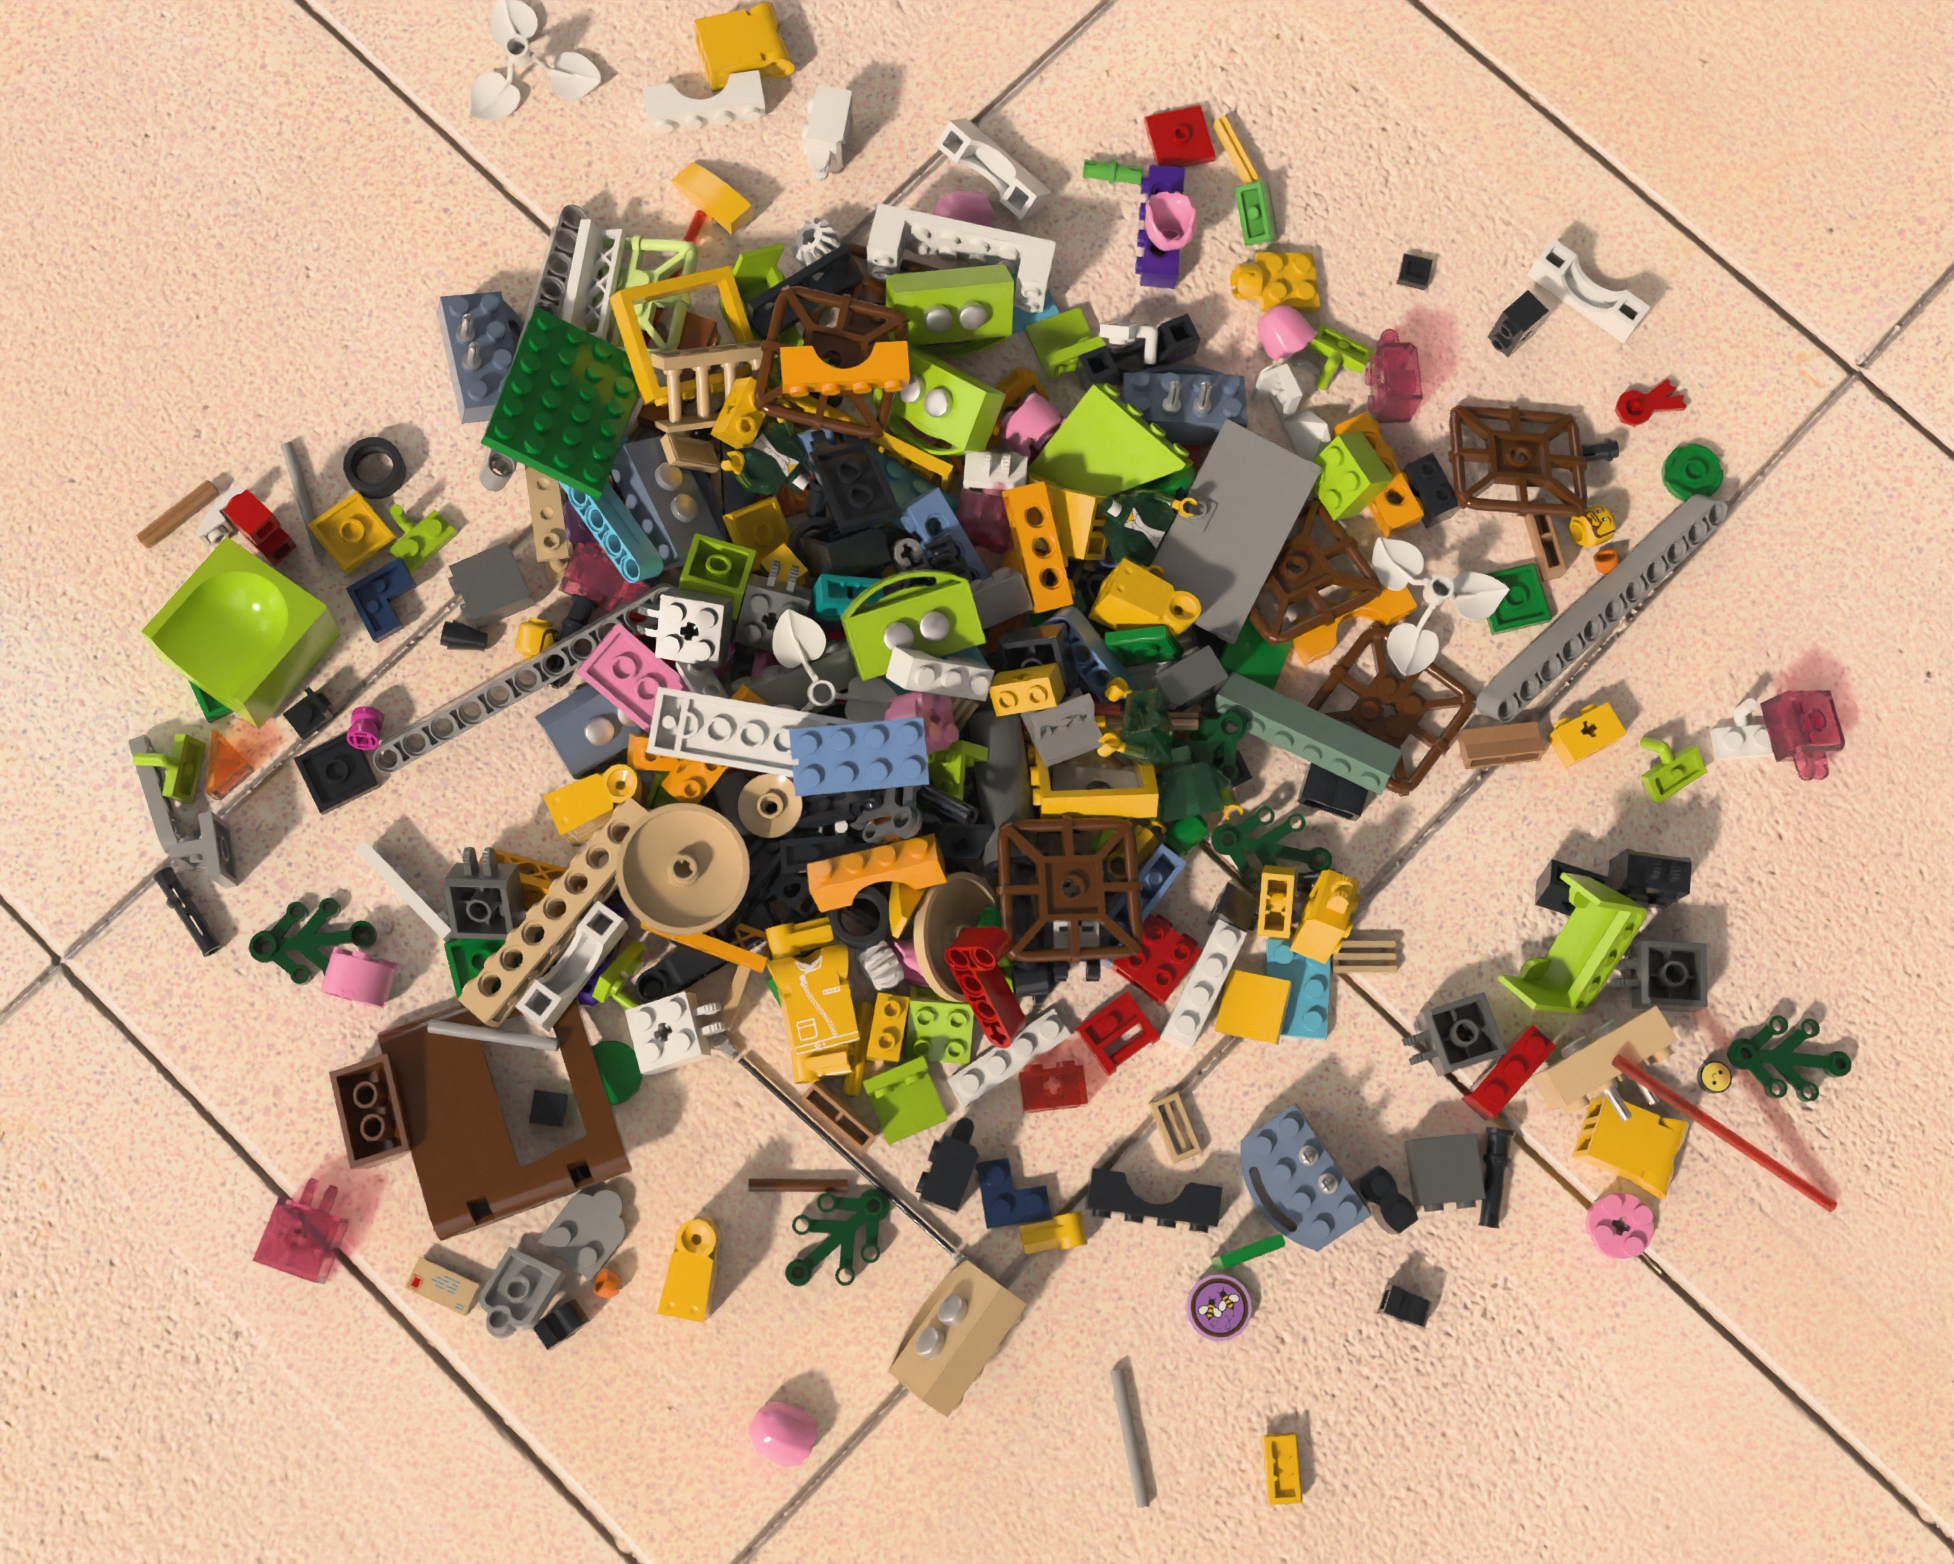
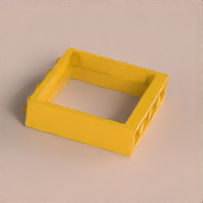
M730 265L622 289L609 298L644 405L655 403L656 407L668 405L667 386L659 388L633 305L718 286L735 342L754 341ZM743 361V367L736 369V379L752 377V365L748 361ZM724 372L708 376L711 394L725 390ZM696 379L680 383V396L683 397V400L697 397Z
M1106 708L1096 709L1094 719L1103 736L1109 732H1114L1117 735H1128L1130 746L1135 745L1134 739L1130 738V733L1127 734V730L1106 729L1105 715L1108 710ZM1024 727L1025 743H1030V745H1027V763L1033 764V767H1030V785L1036 786V789H1033V806L1039 805L1041 819H1057L1061 815H1070L1071 818L1156 817L1159 792L1147 730H1133L1134 732H1141V735L1140 733L1135 734L1143 741L1142 749H1144L1143 757L1140 758L1139 756L1132 755L1138 788L1051 791L1048 767L1045 768L1027 728Z

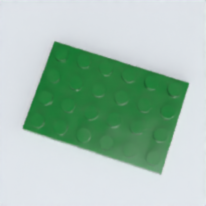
M535 307L480 443L599 500L604 492L639 390L627 352Z

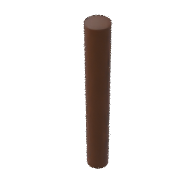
M749 1178L748 1190L749 1192H847V1179Z

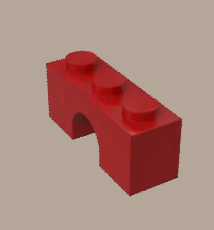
M246 489L241 494L233 496L229 500L227 507L223 510L248 543L274 567L297 547L292 538L280 527L281 524L275 515L249 490Z
M1534 1025L1523 1028L1505 1048L1507 1054H1504L1486 1074L1482 1075L1461 1100L1485 1121L1495 1118L1557 1046Z

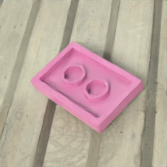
M619 623L612 628L576 670L580 677L649 735L658 687L689 691L688 686L678 673L663 660L655 657V654Z

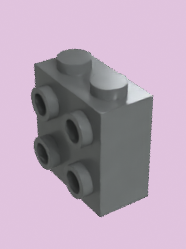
M507 541L449 565L453 575L448 578L450 586L455 595L461 593L465 602L460 605L462 613L467 622L473 620L477 629H481L536 605Z
M1476 1133L1418 1138L1405 1141L1414 1207L1424 1206V1212L1443 1211L1444 1204L1456 1203L1457 1209L1476 1207V1201L1486 1199Z

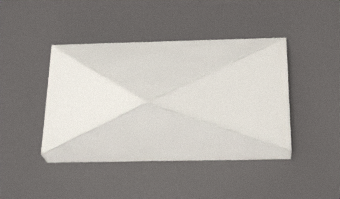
M1310 410L1281 422L1297 455L1307 461L1313 462L1331 443L1328 424Z

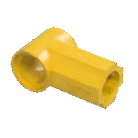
M1141 825L1134 829L1138 866L1159 844L1155 835ZM1123 842L1108 856L1106 861L1108 872L1120 881L1126 882V873L1116 875L1110 868V864L1114 862H1119L1125 867Z
M828 917L809 920L795 925L793 922L765 929L772 960L797 956L802 951L834 944L833 932Z
M852 1044L838 1045L796 1056L793 1050L791 1051L794 1084L814 1083L817 1080L823 1081V1077L856 1072V1066L858 1065L857 1054Z
M1081 1211L1055 1216L1053 1220L1019 1226L1024 1255L1059 1248V1250L1088 1244Z

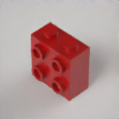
M1150 913L1142 923L1143 936L1140 946L1142 950L1137 956L1132 955L1131 957L1116 959L1110 969L1162 1006L1202 950L1197 947L1199 944L1194 938L1185 933L1181 936L1173 930V924L1167 918L1160 914L1154 916Z

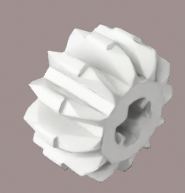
M815 217L812 222L805 220L802 229L796 228L798 234L791 238L793 243L791 251L798 259V262L803 267H806L839 247L842 237L831 222Z
M882 940L878 945L868 949L855 950L854 957L861 972L877 992L883 993L886 990H891L903 980L904 971L886 941Z

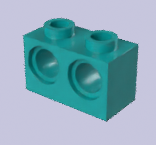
M821 574L811 593L813 620L842 622L840 614L844 613L851 602L868 587L882 579ZM883 588L870 595L866 599V603L872 605L884 597Z

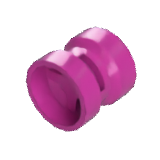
M369 706L355 708L351 716L352 726L348 729V743L360 750L375 749L380 740L379 730L383 726V713Z

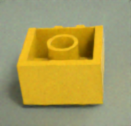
M1323 870L1304 902L1290 950L1323 964H1326L1331 954L1337 955L1343 939L1348 938L1354 923L1350 916L1351 913L1354 914L1361 900V896L1357 894L1360 881L1332 870Z

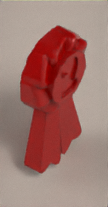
M1666 379L1647 394L1637 390L1624 392L1617 399L1614 411L1621 423L1636 427L1647 422L1652 412L1683 411L1687 408V405L1683 402L1684 395L1682 394L1667 397L1672 395L1677 388L1671 386L1670 380Z

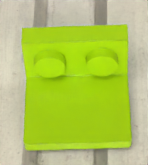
M1079 307L1030 324L1025 329L1047 381L1075 371L1078 356L1105 346L1102 337H1093Z
M960 740L952 742L947 749L928 754L929 779L938 788L963 801L965 767H973L974 762L988 761V748ZM916 802L915 808L925 810L930 805Z
M911 985L906 1059L914 1060L924 1056L925 1061L968 1064L970 1062L974 1016L969 1003L951 1002L940 997L932 988Z
M924 1056L863 1081L865 1092L889 1145L947 1120L945 1110L928 1073V1066Z

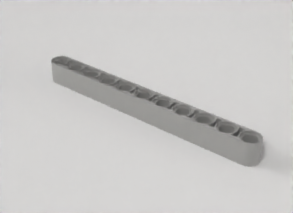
M570 204L564 206L552 226L516 352L535 307L558 318L560 317L580 220L587 219L585 211L577 205ZM487 447L479 473L481 484L490 491L502 490L514 474L518 461ZM493 469L500 471L501 474L496 473Z
M1695 494L1689 498L1481 691L1476 703L1478 711L1504 723L1511 721L1725 521L1728 512L1727 504L1722 500L1701 494Z
M668 583L656 585L387 738L375 750L373 755L375 767L383 773H393L580 667L606 637L601 632L605 624L619 623L634 636L638 634L636 632L637 624L657 623L659 618L646 616L641 622H634L629 618V613L633 608L639 607L641 604L660 606L656 602L657 596L661 592L675 587ZM578 639L589 640L592 644L590 651L587 653L577 652L574 649V644ZM558 654L565 662L561 668L552 669L546 663L547 658L550 655ZM530 670L536 674L537 679L533 684H523L519 680V674L522 671ZM496 686H503L508 690L509 696L504 700H497L491 695V690ZM468 702H475L481 707V712L476 716H470L464 712L463 706ZM440 718H448L452 721L453 728L450 731L443 732L436 727L435 722ZM412 734H420L424 737L426 743L422 747H414L409 743L408 737ZM383 750H392L396 753L398 759L393 763H386L381 759L380 753Z

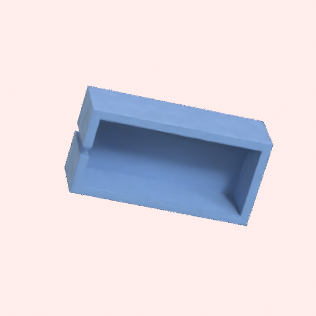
M923 717L789 729L791 758L798 759L799 765L792 766L795 796L929 784Z

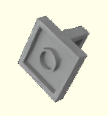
M1080 687L1074 689L1071 696H1064L1057 707L1021 713V717L1045 768L1104 745L1098 742V739L1103 735L1094 719V702L1090 693L1083 695Z
M212 811L199 813L202 839H199L197 836L184 837L179 840L178 844L169 845L170 858L189 871L206 868L207 877L225 889L238 887L230 826Z

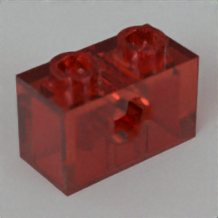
M1075 1060L1056 1062V1068L1043 1069V1064L1024 1066V1072H1019L1017 1075L1022 1114L1079 1108L1088 1105L1084 1066L1075 1065ZM1049 1078L1053 1079L1054 1084H1060L1055 1094H1051L1050 1089H1044V1085L1048 1083Z

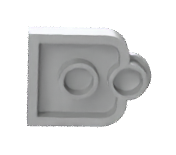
M611 1190L599 1191L594 1196L589 1194L575 1195L539 1239V1242L588 1280L593 1281L626 1236V1224L620 1217L623 1210L620 1196Z
M509 1247L479 1297L481 1308L488 1313L486 1317L488 1332L497 1339H505L514 1334L517 1329L525 1331L533 1328L540 1321L566 1276L561 1271Z

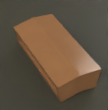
M1541 497L1528 502L1546 503L1545 497ZM1527 514L1524 517V521L1542 581L1561 578L1565 574L1566 568L1551 517L1538 515L1544 533L1539 535L1534 515ZM1542 545H1547L1553 564L1551 568L1548 566Z
M1537 721L1461 730L1457 735L1465 770L1541 761L1545 751Z
M818 1080L801 1097V1100L862 1152L868 1150L880 1135L876 1129ZM816 1091L840 1111L837 1117L812 1097ZM845 1116L869 1136L866 1142L841 1122Z

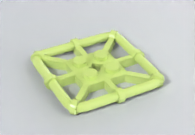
M634 235L633 238L626 237L624 249L632 250L628 269L619 270L615 293L622 289L665 280L683 266L682 276L695 273L698 262V247L693 242L683 240L645 238L643 235ZM615 239L604 240L603 248L611 249L614 246ZM645 250L679 252L655 271L640 270ZM607 265L600 269L602 271L601 279L609 273ZM599 292L593 298L592 303H595V307L603 301L604 292ZM691 292L633 305L641 330L647 331L660 348H647L650 360L651 353L677 350L686 311L691 307L692 303ZM657 307L675 308L667 343L663 341L652 326ZM612 308L608 328L614 329L610 344L627 352L626 348L623 347L624 342ZM595 318L587 325L586 332L597 331L598 318Z

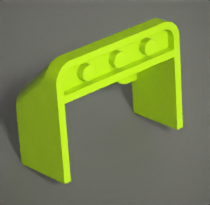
M783 243L740 253L732 272L746 317L749 301L786 279L783 272L777 267L785 249ZM720 297V310L732 333L725 307ZM749 324L754 341L762 340ZM793 325L780 334L779 343L796 347L803 346L804 340L796 325ZM780 354L774 360L768 385L772 390L782 385V380L777 377V368L781 364ZM830 357L827 359L824 358L823 361L825 363H828Z
M1563 872L1560 878L1571 886L1569 889V902L1576 907L1546 957H1535L1525 961L1521 966L1518 977L1500 975L1497 980L1533 1010L1581 1014L1593 1004L1644 923L1647 910L1634 900L1590 877Z

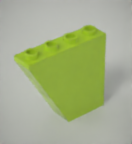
M1101 383L1091 386L1029 466L1027 472L1049 479L1062 488L1111 497L1187 469L1194 462L1188 458L1189 452L1178 443L1172 444L1165 438L1166 433L1155 423L1149 425L1141 418L1143 413L1140 409L1131 403L1126 405L1119 399L1120 393L1108 383L1104 385Z

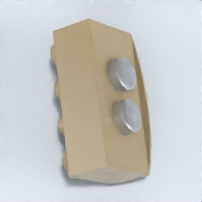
M966 1260L944 1278L919 1308L897 1346L888 1372L921 1401L948 1418L953 1410L960 1407L963 1402V1396L970 1385L981 1377L983 1367L991 1355L999 1351L1003 1344V1338L1012 1325L1020 1321L1022 1311L1027 1304Z

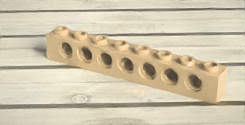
M631 797L625 802H621L614 809L613 817L608 823L595 831L591 838V843L584 851L577 853L573 857L570 867L563 876L556 878L551 883L546 896L529 909L527 918L523 923L507 935L506 943L501 949L490 955L485 961L484 969L476 978H472L464 986L463 993L458 1000L486 1025L498 1029L534 981L542 977L573 940L577 926L598 900L603 904L618 887L616 864L622 841L620 842V835L648 813ZM605 854H609L608 862L604 866L599 867L600 858ZM587 879L588 883L586 888L583 891L578 892L577 888L579 883L582 880ZM566 904L565 913L560 917H556L557 909L561 905ZM544 929L543 939L535 943L536 934ZM522 954L523 961L521 965L514 968V960ZM501 980L499 991L493 994L492 987L494 983Z

